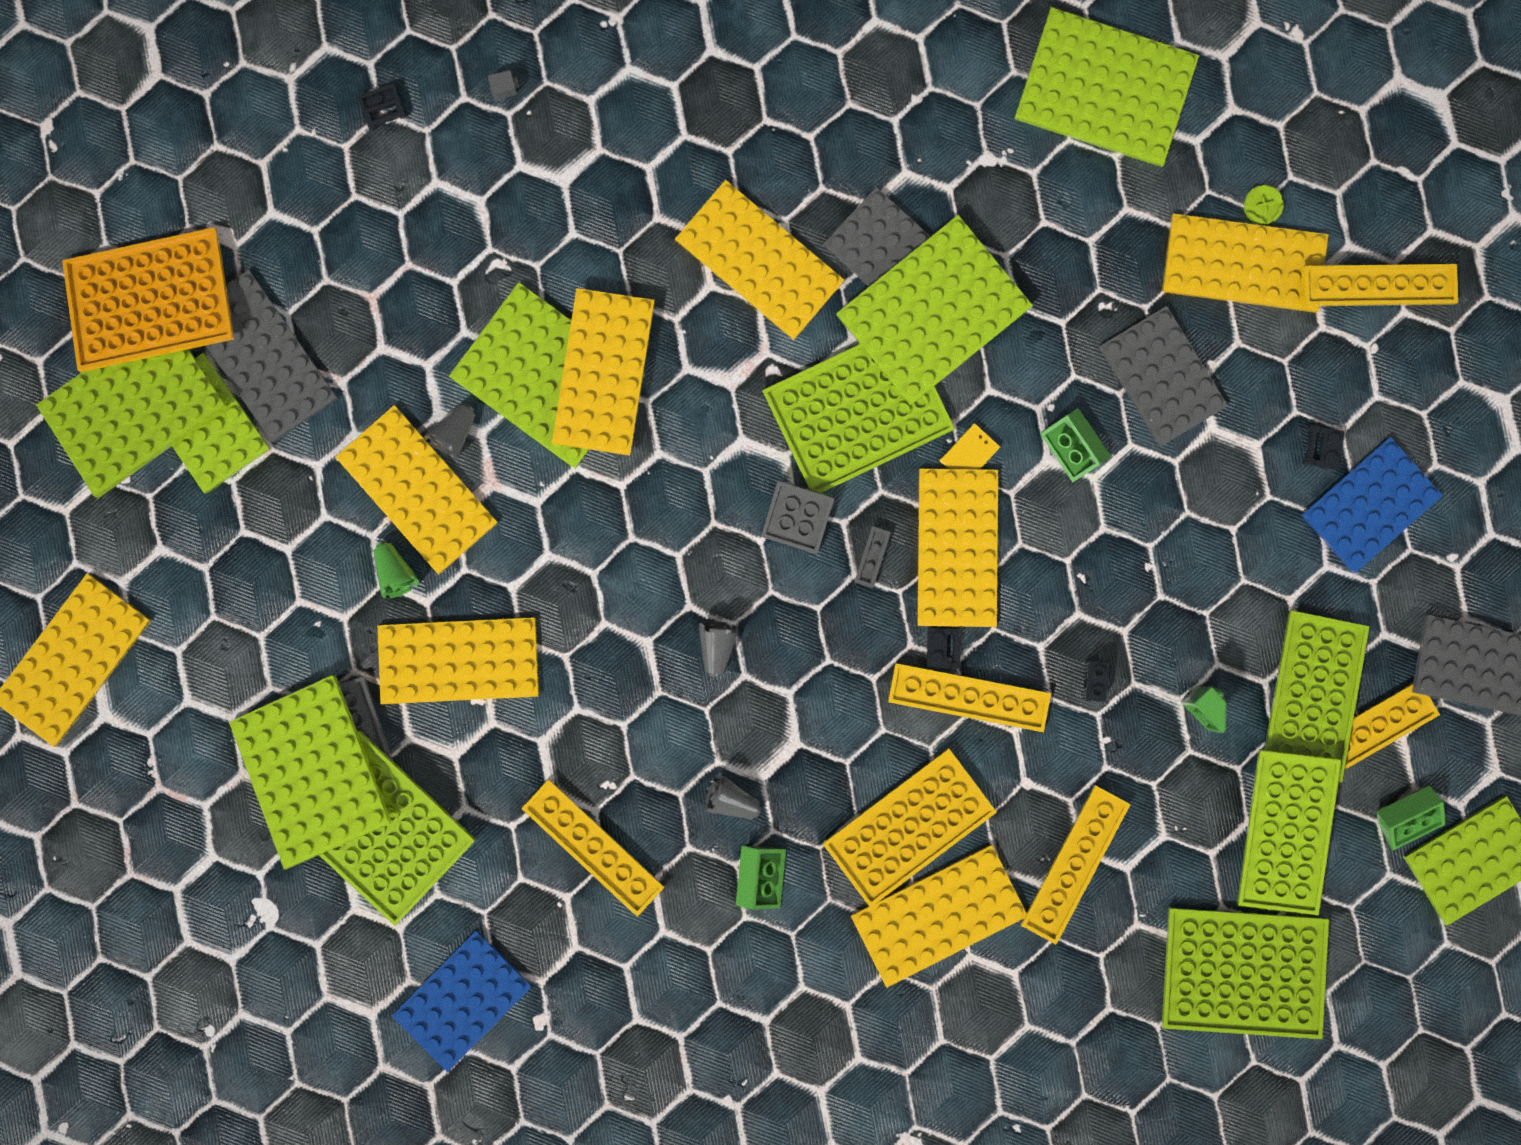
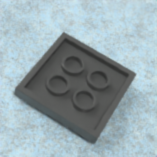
M778 480L761 537L817 554L835 497Z

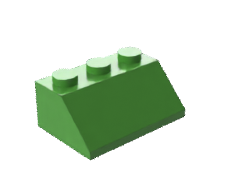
M1079 408L1040 433L1072 482L1111 458V455Z
M1197 686L1181 703L1208 731L1222 734L1225 732L1226 702L1222 698L1224 695L1216 687L1213 689L1212 687Z
M1430 785L1418 789L1415 793L1402 797L1397 802L1376 811L1378 824L1392 851L1446 825L1444 803Z
M763 846L741 847L736 906L752 910L780 908L786 849Z

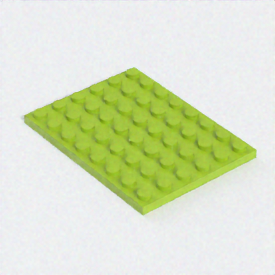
M1051 7L1014 119L1163 167L1199 55Z
M957 215L837 312L836 315L911 406L1027 312L1033 305L960 216Z
M518 282L449 377L576 469L589 452V449L552 444L571 320Z
M860 344L762 390L808 488L819 493H823L955 430L935 387L910 406Z
M189 349L81 372L36 404L96 498H100L227 407Z
M336 675L329 676L229 722L284 870L392 823Z
M359 731V738L392 823L319 856L387 920L396 926L476 839L363 732Z
M1169 908L1162 1028L1322 1039L1329 919Z

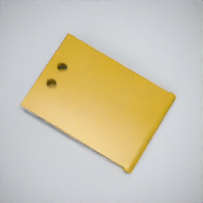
M974 423L939 461L948 469L980 470L1000 446Z

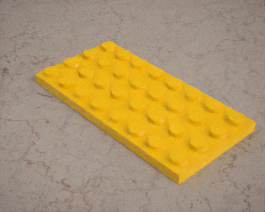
M727 180L721 184L675 238V241L793 340L797 338L845 281Z
M1173 214L1171 217L1162 292L1317 313L1319 312V306H1303L1302 267L1325 266L1328 234Z
M576 288L552 444L631 456L654 300Z
M395 405L335 456L439 575L498 524L496 519Z
M919 469L917 626L997 627L998 470Z
M86 574L0 688V707L50 745L57 747L152 620L91 574Z
M536 618L377 625L381 704L539 696Z
M948 748L822 844L871 908L997 812Z
M991 844L880 900L871 908L868 906L852 914L851 918L887 988L1024 919L1027 913Z

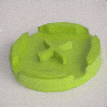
M1269 185L1253 188L1246 195L1243 202L1246 216L1252 222L1259 225L1274 222L1282 214L1284 208L1281 193Z

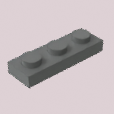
M874 526L871 527L854 583L870 588L874 587L891 532Z

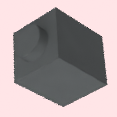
M511 70L488 75L491 92L495 100L518 95L516 88H519L517 76L512 75Z

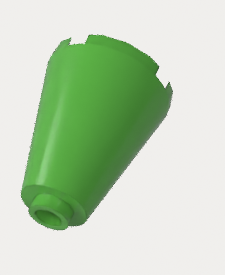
M387 542L377 544L373 552L382 597L386 598V595H389L390 598H395L410 592L412 585L415 584V587H417L419 584L418 577L395 547Z

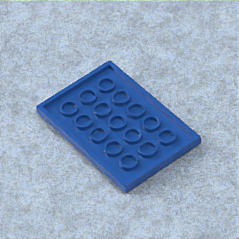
M1388 437L1304 511L1301 516L1354 574L1443 495L1391 437Z
M476 930L392 1017L448 1072L515 1005L532 985Z

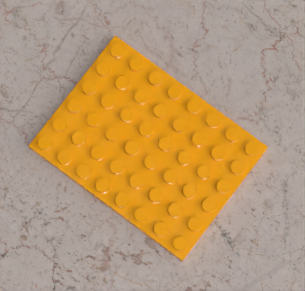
M215 227L62 260L76 364L79 372L234 340L218 230Z

